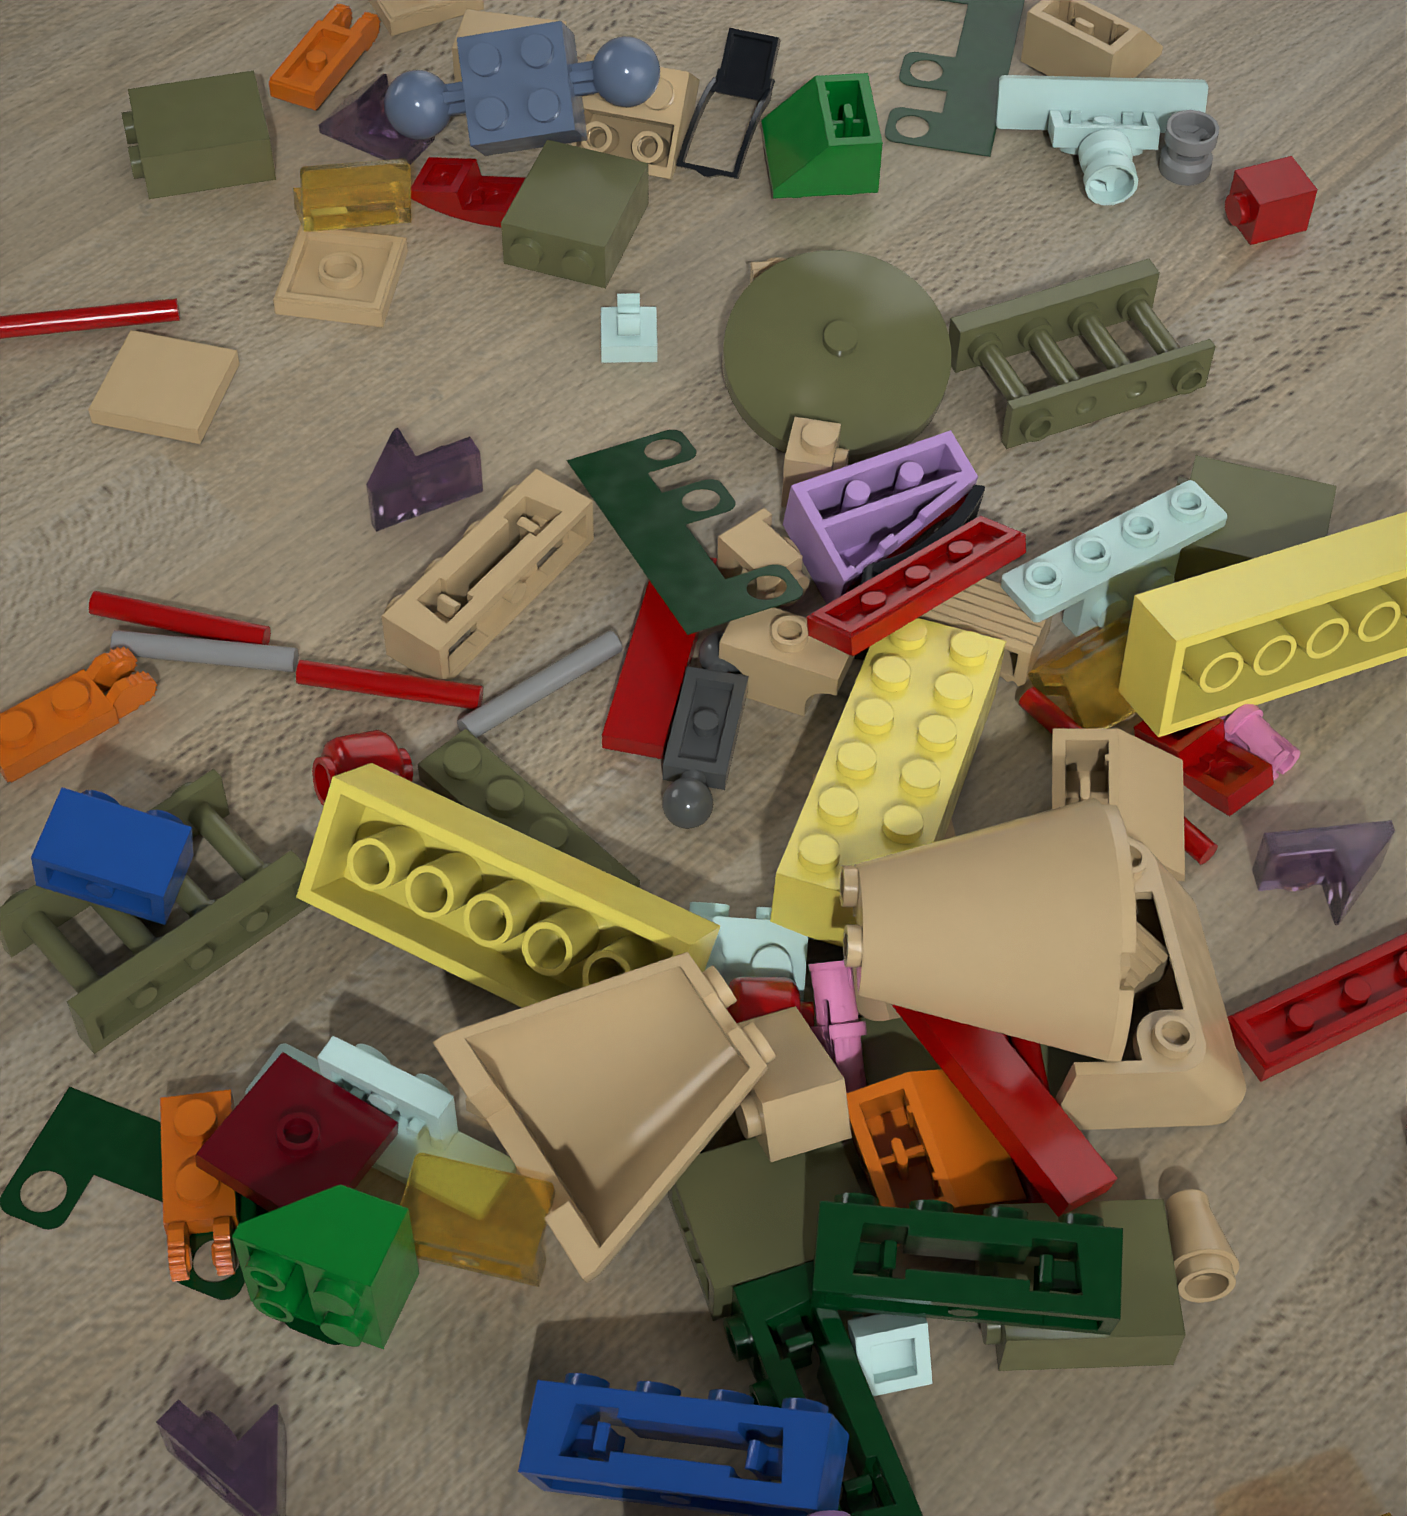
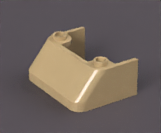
M1128 837L1134 874L1136 921L1168 950L1171 962L1166 976L1145 994L1150 1013L1141 1020L1133 1035V1049L1136 1060L1074 1062L1055 1100L1079 1130L1218 1125L1226 1122L1233 1116L1245 1096L1246 1083L1197 906L1190 894L1144 844Z

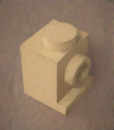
M794 417L784 458L781 507L786 508L791 485L848 466L849 449L839 448L841 424Z
M765 508L718 536L717 568L725 579L769 565H782L790 571L803 588L802 596L807 591L809 579L802 573L803 556L791 539L780 536L771 528L772 514ZM761 576L749 582L747 592L754 598L768 600L782 595L786 591L787 585L779 577ZM801 596L799 599L795 600V601L788 602V603H785V604L776 606V607H774V608L779 609V608H781L782 606H790V605H793V604L796 603L798 600H800V599L802 598V596Z

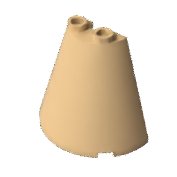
M1107 798L1088 799L861 862L854 866L842 865L840 872L841 907H853V917H856L857 923L846 924L844 928L845 967L857 969L858 996L1104 1061H1121L1128 1038L1134 999L1133 987L1124 986L1131 967L1129 953H1136L1137 926L1132 858L1126 828L1117 805H1108L1109 799Z
M688 952L446 1033L433 1041V1044L471 1103L485 1117L547 1215L544 1219L586 1283L591 1282L602 1274L768 1070L767 1063L776 1058L771 1046L753 1021L741 1028L726 1008L737 1000L718 970L712 965L702 972Z

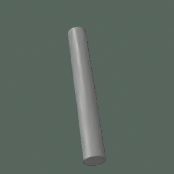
M114 630L111 637L112 650L124 646L135 657L285 672H296L299 659L298 648L119 630Z
M608 631L458 719L459 730L467 729L476 738L622 652L623 648L619 638L613 631Z

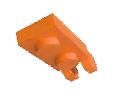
M340 3L336 4L322 21L318 20L270 77L269 88L271 97L317 110L365 50L368 51L372 43L375 42L379 33L380 17L370 12H364V15L362 14V17L350 28L351 20L353 19V12H351L350 6Z
M124 646L122 648L117 647L114 650L111 649L109 653L97 656L87 671L82 669L0 713V773L7 783L16 781L119 724L120 718L137 710L140 705H145L146 702L151 701L150 699L155 696L154 693L157 691V684L148 672L137 671L135 674H132V672H135V667L138 666L136 664L138 660L128 648L126 649ZM109 690V692L105 696L103 692Z
M231 1089L160 1098L163 1225L167 1234L168 1262L172 1282L190 1279L192 1252L189 1234L213 1232L214 1242L211 1245L213 1265L217 1269L218 1276L236 1273L235 1246L232 1236L234 1229L240 1224L238 1192L196 1166V1153L235 1108Z

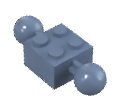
M562 21L457 37L462 82L445 84L438 76L425 70L404 72L397 76L389 85L384 98V109L391 126L401 135L414 140L434 137L446 127L451 116L466 114L470 146L484 156L541 148L547 140L564 144L588 140L582 95L599 93L604 100L618 107L627 108L640 105L647 101L657 89L661 73L660 64L655 52L647 43L630 36L609 40L598 50L593 61L578 63L575 35Z

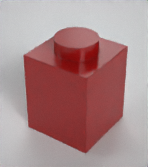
M1293 156L1237 169L1234 171L1230 193L1225 200L1226 215L1229 222L1239 229L1250 245L1303 232L1308 228L1318 189Z

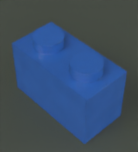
M62 787L31 856L36 886L166 925L194 856L192 827L184 825L178 817L165 811L149 810L145 813L122 806L113 797L103 792L85 790L79 793Z

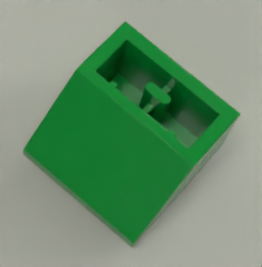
M868 73L815 75L761 120V133L773 199L878 193L883 142Z
M341 1184L238 1224L232 1236L250 1300L261 1313L281 1322H292L294 1317L320 1326L321 1331L326 1336L346 1346L358 1347L361 1342L384 1350L419 1275L409 1208Z

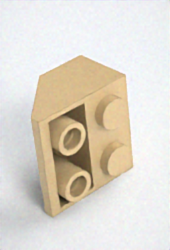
M1041 0L1027 12L1021 62L1042 72L1046 76L1135 78L1162 54L1163 46L1144 30L1085 0Z
M587 54L586 62L593 61L595 55ZM660 67V80L654 94L644 103L627 108L618 107L607 102L599 93L582 95L588 140L573 142L571 145L648 163V176L672 180L677 168L676 164L694 114L700 80L690 72Z
M1119 728L1053 729L1052 809L1093 798L1109 799L1108 805H1117L1121 813L1127 836L1144 844L1177 881H1185L1183 760Z

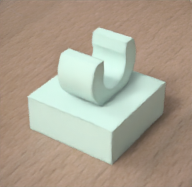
M640 293L617 294V307H601V363L657 362L656 307H640Z
M861 1313L853 1315L852 1320H848L849 1340L873 1396L933 1384L928 1322L926 1318L889 1314L864 1317Z

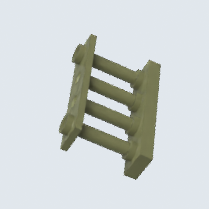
M1149 258L950 318L951 367L954 372L957 373L977 366H984L1007 400L1001 439L1006 449L1028 442H1037L1059 432L1180 394H1189L1206 386L1216 346L1211 339L1184 347L1178 345L1152 310L1160 272ZM1132 320L1157 355L1131 363L1105 327ZM1083 335L1105 365L1107 371L1081 378L1056 342ZM1033 350L1058 386L1030 394L1006 357Z
M212 769L194 782H187L181 785L168 799L151 810L168 812L178 817L184 825L191 826L193 838L201 834L245 882L221 898L210 900L186 874L175 901L187 913L190 919L163 937H155L137 916L36 886V884L29 889H23L14 893L0 907V940L4 950L12 958L34 943L78 994L69 999L67 1004L79 1037L94 1054L311 906L296 898L306 864L292 850L273 863L265 864L223 820L230 812L222 777L215 769ZM89 906L98 913L135 955L106 975L99 976L58 929L59 926Z

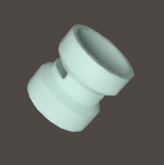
M1113 129L1100 130L1086 137L1079 146L1078 157L1084 173L1083 181L1088 198L1100 205H1115L1124 202L1134 194L1138 186V176L1135 165L1132 162L1133 153L1128 137L1122 132Z

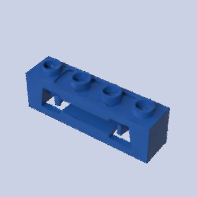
M583 1373L566 1374L564 1383L537 1380L518 1472L543 1491L734 1516H807L820 1511H838L849 1433L833 1414L828 1413L829 1408L825 1404L804 1398H785L782 1401L781 1408L754 1405V1398L725 1389L710 1390L708 1399L681 1396L680 1389L654 1381L637 1382L635 1391L609 1388L610 1383L607 1380ZM610 1426L628 1427L639 1438L747 1451L744 1469L751 1471L758 1480L742 1479L737 1475L734 1468L727 1465L623 1453L626 1437L619 1435ZM766 1444L780 1445L783 1448L769 1447ZM588 1457L600 1458L604 1461L589 1460ZM771 1480L781 1481V1483H774Z

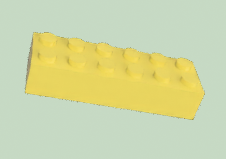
M1407 511L1134 595L1118 692L1158 737H1162L1218 717L1232 714L1237 708L1245 704L1259 705L1407 656Z
M917 618L869 647L777 869L770 922L809 938L843 947L845 925L857 923L856 917H853V907H841V866H854L861 862L944 840L996 695L1006 641Z
M373 763L332 777L296 898L521 1008L685 952L690 954L703 972L720 929V925Z

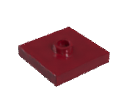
M282 1052L196 1153V1166L270 1212L339 1184L355 1189L398 1135V1122Z

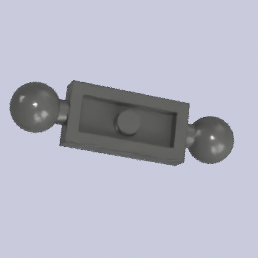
M725 630L713 632L703 640L699 649V661L703 669L687 666L663 762V780L672 781L673 783L664 792L662 808L666 818L673 825L683 829L699 827L710 817L714 802L709 788L721 790L726 788L748 693L749 676L739 675L741 672L734 665L719 658V642Z

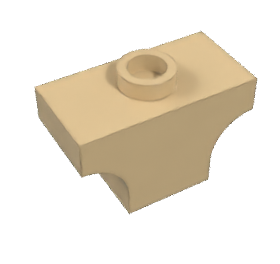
M774 607L730 621L719 642V658L734 665L743 675L749 676L748 699L801 716H805L815 694L837 695L855 657L808 636L806 617Z

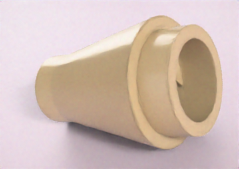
M1194 1189L1183 1190L1173 1194L1166 1202L1179 1295L1185 1300L1198 1303L1221 1299L1228 1295L1236 1285L1235 1276L1239 1271V1261L1211 1210L1208 1196L1204 1192Z

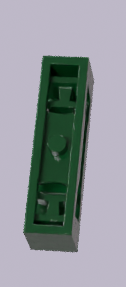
M841 1193L835 1195L834 1202L820 1201L810 1307L1110 1335L1121 1319L1123 1228L1105 1227L1101 1217L1091 1214L1069 1213L1060 1215L1058 1222L1029 1220L1027 1211L1006 1206L986 1208L983 1211V1215L953 1213L954 1206L952 1204L925 1199L911 1201L909 1209L879 1206L878 1198L862 1193ZM860 1241L877 1242L881 1244L864 1243ZM897 1244L903 1245V1254L1024 1265L1027 1256L1040 1257L1039 1266H1034L1033 1291H1030V1280L916 1269H906L905 1279L892 1278L893 1269L896 1268ZM1054 1259H1063L1068 1261H1055ZM856 1274H872V1275H878V1276H867V1275H856ZM1050 1291L1064 1292V1293H1071V1294L1052 1293V1292H1050Z
M814 1261L733 1287L731 1316L723 1319V1325L735 1360L739 1362L747 1359L756 1383L749 1385L750 1396L754 1398V1405L781 1408L782 1401L785 1398L806 1399L795 1370L811 1365L812 1345L817 1350L820 1358L817 1379L831 1413L849 1433L847 1453L857 1475L855 1478L842 1482L843 1492L842 1498L839 1500L838 1511L847 1512L851 1516H923L838 1311L836 1309L810 1307ZM777 1344L780 1345L783 1352V1360H781L775 1346ZM872 1487L881 1506L880 1508H878L872 1495Z

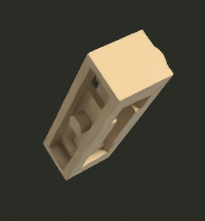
M537 468L519 485L511 486L503 495L500 503L481 521L473 522L465 531L462 539L445 556L434 559L427 567L424 575L404 595H397L387 605L384 614L381 616L386 655L422 677L452 681L594 540L593 500ZM552 547L558 548L539 568L537 567V562ZM470 629L472 634L449 655V649Z

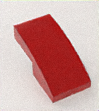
M428 157L409 189L412 200L442 214L480 225L501 228V222L526 177L482 176L476 159Z
M1219 717L1162 737H1158L1144 720L1134 726L1135 737L1182 759L1183 785L1229 817L1274 785L1272 764L1225 740L1224 720Z

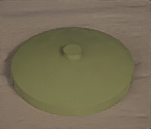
M823 250L803 253L783 260L765 270L749 284L736 301L726 325L722 366L726 387L734 406L747 425L763 440L786 453L794 417L841 424L839 448L849 449L848 465L908 445L930 424L943 400L950 377L951 345L946 324L936 304L928 293L905 272L888 262L866 254L843 250Z

